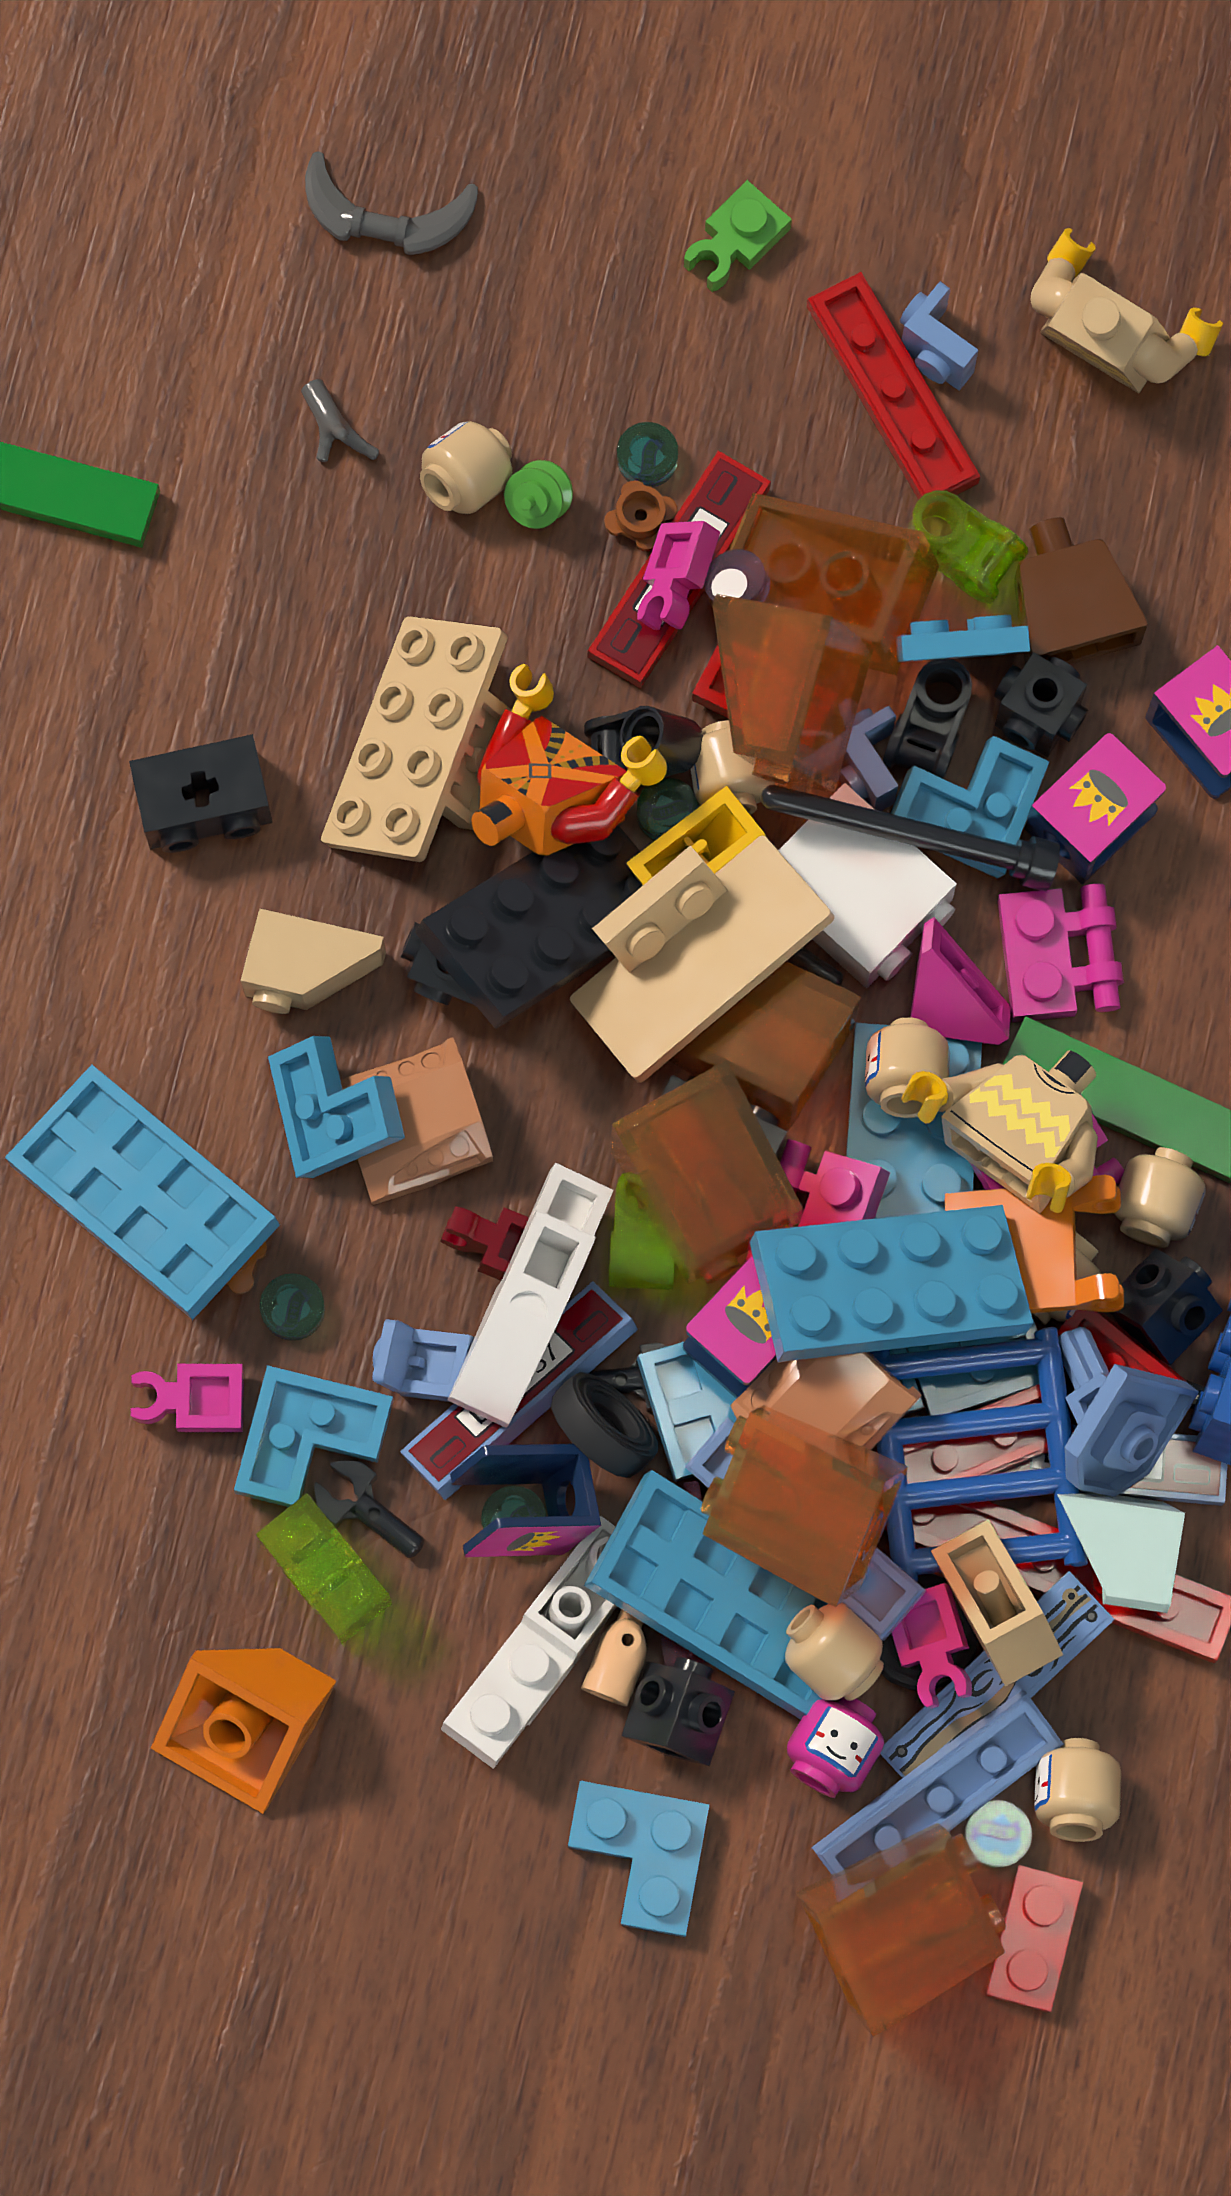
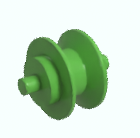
M536 460L526 464L510 477L504 490L505 505L510 515L521 525L534 529L544 528L555 522L557 518L561 517L569 509L573 499L572 483L566 472L557 464L546 460Z

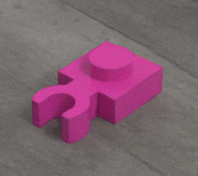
M705 521L661 523L643 580L653 587L644 596L639 605L637 613L639 621L653 630L660 629L662 620L675 629L683 628L689 615V602L687 600L689 590L703 588L706 576L712 565V557L720 536L719 530Z
M177 1364V1382H165L161 1376L149 1371L138 1372L132 1375V1385L134 1387H150L157 1392L156 1402L151 1407L131 1408V1417L134 1421L141 1424H152L163 1419L167 1413H176V1429L178 1432H243L244 1367L242 1364Z
M946 1583L925 1589V1594L891 1632L901 1666L909 1668L921 1664L923 1672L918 1679L917 1691L921 1702L928 1708L939 1706L938 1698L935 1694V1686L939 1679L946 1676L953 1680L958 1697L966 1698L972 1694V1684L968 1674L961 1667L954 1665L951 1655L952 1653L968 1649L969 1646L952 1590Z

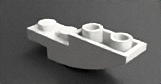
M555 1163L504 1277L493 1294L448 1401L503 1427L509 1425L596 1239L594 1236L613 1193L612 1189L560 1164Z
M600 1516L601 1526L577 1545L525 1612L518 1627L443 1722L441 1727L443 1732L493 1769L524 1728L532 1723L617 1608L616 1605L584 1586L615 1529V1526L602 1516Z

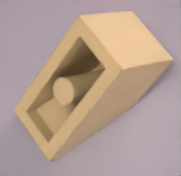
M259 908L241 977L244 994L246 997L253 998L252 1004L269 1012L287 1014L290 1011V1007L308 1010L382 966L386 955L383 936Z
M989 1519L931 1550L941 1572L1005 1687L1063 1656L1043 1611Z

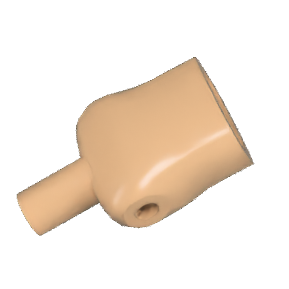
M621 1609L617 1620L612 1622L600 1637L592 1663L582 1684V1690L614 1704L627 1707L646 1659L647 1648L645 1637L641 1630L643 1626L642 1621Z

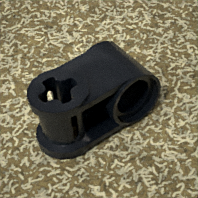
M946 658L931 660L922 667L917 675L903 714L900 713L886 748L883 763L887 768L891 769L895 764L907 769L916 766L945 779L960 737L958 733L968 709L972 690L970 673L964 665L954 659ZM946 682L955 687L959 698L951 704H937L927 696L926 689L933 683Z
M639 706L616 715L593 718L584 724V734L591 739V748L626 771L628 769L621 760V751L626 742L636 736H643L650 744L651 752L654 749H658L664 757L667 765L664 777L684 773L691 769L698 761L701 752L703 734L697 722L651 706Z

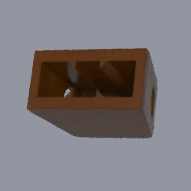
M1062 517L1046 519L1033 525L1029 529V533L1037 556L1018 562L1014 578L1020 626H1028L1030 651L1024 652L1025 664L1033 652L1046 660L1048 657H1056L1068 664H1073L1141 645L1148 625L1146 618L1106 543L1102 539H1095L1073 545L1065 519Z

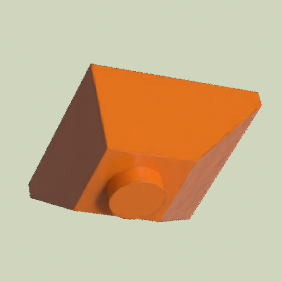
M281 1648L196 1650L187 1664L150 1749L264 1814L314 1730L336 1684V1680Z

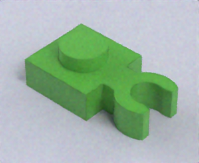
M747 180L705 221V231L712 239L697 241L688 248L684 256V268L690 271L702 260L713 261L717 265V269L708 276L707 288L711 292L716 291L727 282L730 275V265L736 259L750 270L791 229L792 219Z

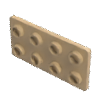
M406 617L403 620L322 833L321 841L330 848L422 862L427 856L442 815L458 828L474 830L471 821L472 815L480 810V785L477 781V773L487 744L504 710L512 711L488 691L508 639L505 632L496 627L417 617Z
M759 836L715 874L690 845L592 928L616 958L573 993L570 1001L637 1082L641 1083L831 924L834 920V914L765 836Z

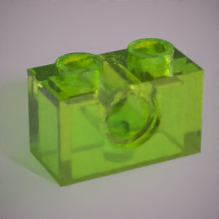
M308 1493L256 1533L260 1545L341 1645L392 1605L389 1593Z

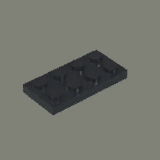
M617 825L612 833L601 841L573 844L550 855H538L535 852H531L424 918L415 933L493 1027L497 1029L613 955L592 928L643 886L626 864L641 851Z

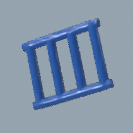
M1047 1327L1035 1331V1339L891 1355L890 1349L870 1352L898 1380L1037 1365L1042 1403L903 1418L877 1443L890 1558L916 1582H919L918 1575L940 1573L941 1570L931 1553V1550L938 1546L916 1549L911 1510L1054 1494L1059 1533L1000 1539L1014 1564L1064 1559V1565H1072L1074 1567L1088 1564L1083 1546L1057 1495L1080 1494V1490L1066 1479L1064 1447L1072 1435L1069 1405L1065 1398L1067 1390L1057 1328ZM1045 1429L1050 1468L917 1483L907 1482L903 1445Z

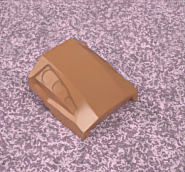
M453 1037L447 1039L441 1045L412 1057L341 1080L342 1089H346L372 1076L391 1077L405 1138L358 1158L372 1205L432 1187L460 1173L493 1162L482 1118Z
M870 1352L778 1362L776 1357L764 1372L730 1406L744 1435L792 1482L825 1497L894 1427L922 1394L913 1386L907 1389Z

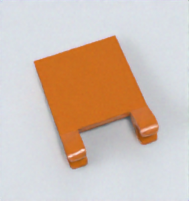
M1093 1176L1090 1182L1066 1198L1064 1208L1060 1213L1050 1210L1052 1198L1042 1212L1038 1213L1006 1188L945 1194V1211L1003 1205L1031 1313L1067 1310L1114 1312L1123 1308L1124 1289L1119 1284L1116 1275L1111 1273L1096 1274L1077 1280L1075 1211L1107 1214L1120 1210L1121 1191L1116 1186L1112 1176Z

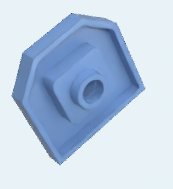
M1078 1327L1072 1331H1066L1058 1337L1063 1365L1075 1389L1065 1398L1078 1424L1064 1447L1066 1479L1079 1490L1116 1497L1151 1472L1199 1391L1186 1381L1114 1364L1109 1372L1091 1332L1085 1327Z

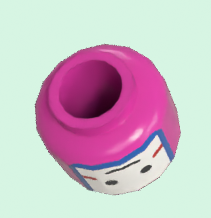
M842 1697L839 1702L824 1699L817 1700L812 1705L808 1714L802 1717L788 1741L787 1754L794 1763L791 1773L810 1788L832 1798H835L839 1791H857L862 1786L884 1746V1738L881 1732L872 1724L876 1713L857 1699L847 1701Z

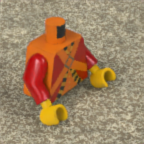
M526 664L516 667L509 680L510 687L517 700L512 711L504 710L487 744L477 773V781L480 785V810L476 811L471 819L475 834L484 844L494 846L511 836L538 855H550L573 844L606 839L618 824L625 821V814L639 798L640 795L636 792L637 788L640 785L651 786L663 780L667 770L664 757L658 749H654L651 752L652 748L643 736L633 737L626 742L621 751V760L628 769L626 771L542 715L533 722L528 720L532 711H541L552 702L554 696L553 686L544 673L538 685L534 689L526 691L532 680V672Z

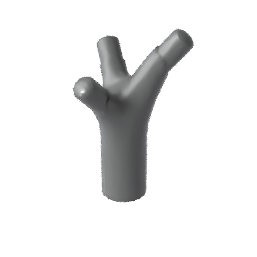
M316 379L310 381L302 388L301 393L319 427L320 443L316 456L318 461H328L330 449L335 439L342 441L371 460L378 457L379 449L367 443L349 425L337 408L323 380Z

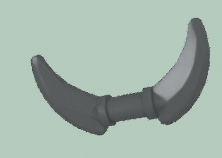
M317 151L312 154L305 175V192L308 205L320 225L332 236L342 241H348L351 236L360 238L361 235L395 242V246L403 247L404 253L408 255L434 250L456 237L469 222L477 203L478 187L475 184H469L455 200L439 210L414 218L403 215L397 218L366 211L365 207L355 206L345 198L329 177L322 152Z

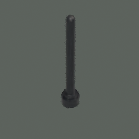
M778 785L765 787L760 797L763 806L772 811L1009 869L1010 876L1019 878L1021 886L1047 891L1052 885L1059 863V843L1032 836L1029 841L1019 839L1015 845Z

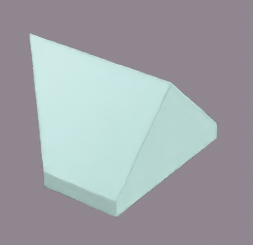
M1098 1493L1057 1494L1102 1586L1103 1604L1167 1613L1171 1604L1185 1513L1165 1502L1120 1495L1112 1497Z

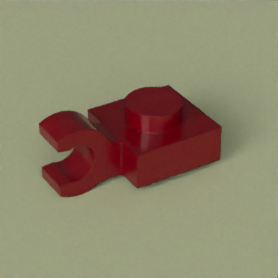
M455 1206L440 1242L459 1251L484 1254L477 1271L502 1281L529 1217L503 1207L497 1222L494 1223L470 1210Z

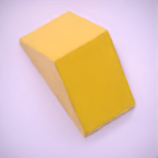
M726 786L626 864L640 883L644 885L691 845L715 874L759 836L766 837V834L728 786Z

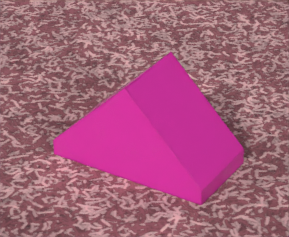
M935 917L925 922L910 1018H917L926 1022L928 1027L937 1030L946 1038L996 1045L1009 1039L1011 1006Z

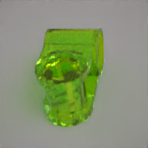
M935 490L923 495L917 501L907 527V543L910 550L918 558L949 577L965 593L984 603L991 604L999 595L998 584L1014 562L1024 560L1029 554L1026 544L1018 535L1002 524L990 520L962 501L957 495L948 491ZM929 517H940L948 522L953 532L943 537L934 536L925 530L922 521ZM990 556H994L989 562V564L985 568H983L984 564L987 562Z
M647 1162L634 1164L625 1169L618 1178L615 1196L614 1231L611 1230L609 1287L673 1290L675 1233H672L674 1189L668 1173L656 1164ZM639 1186H651L652 1196L656 1198L652 1199L650 1209L638 1208L637 1198L634 1196H637Z

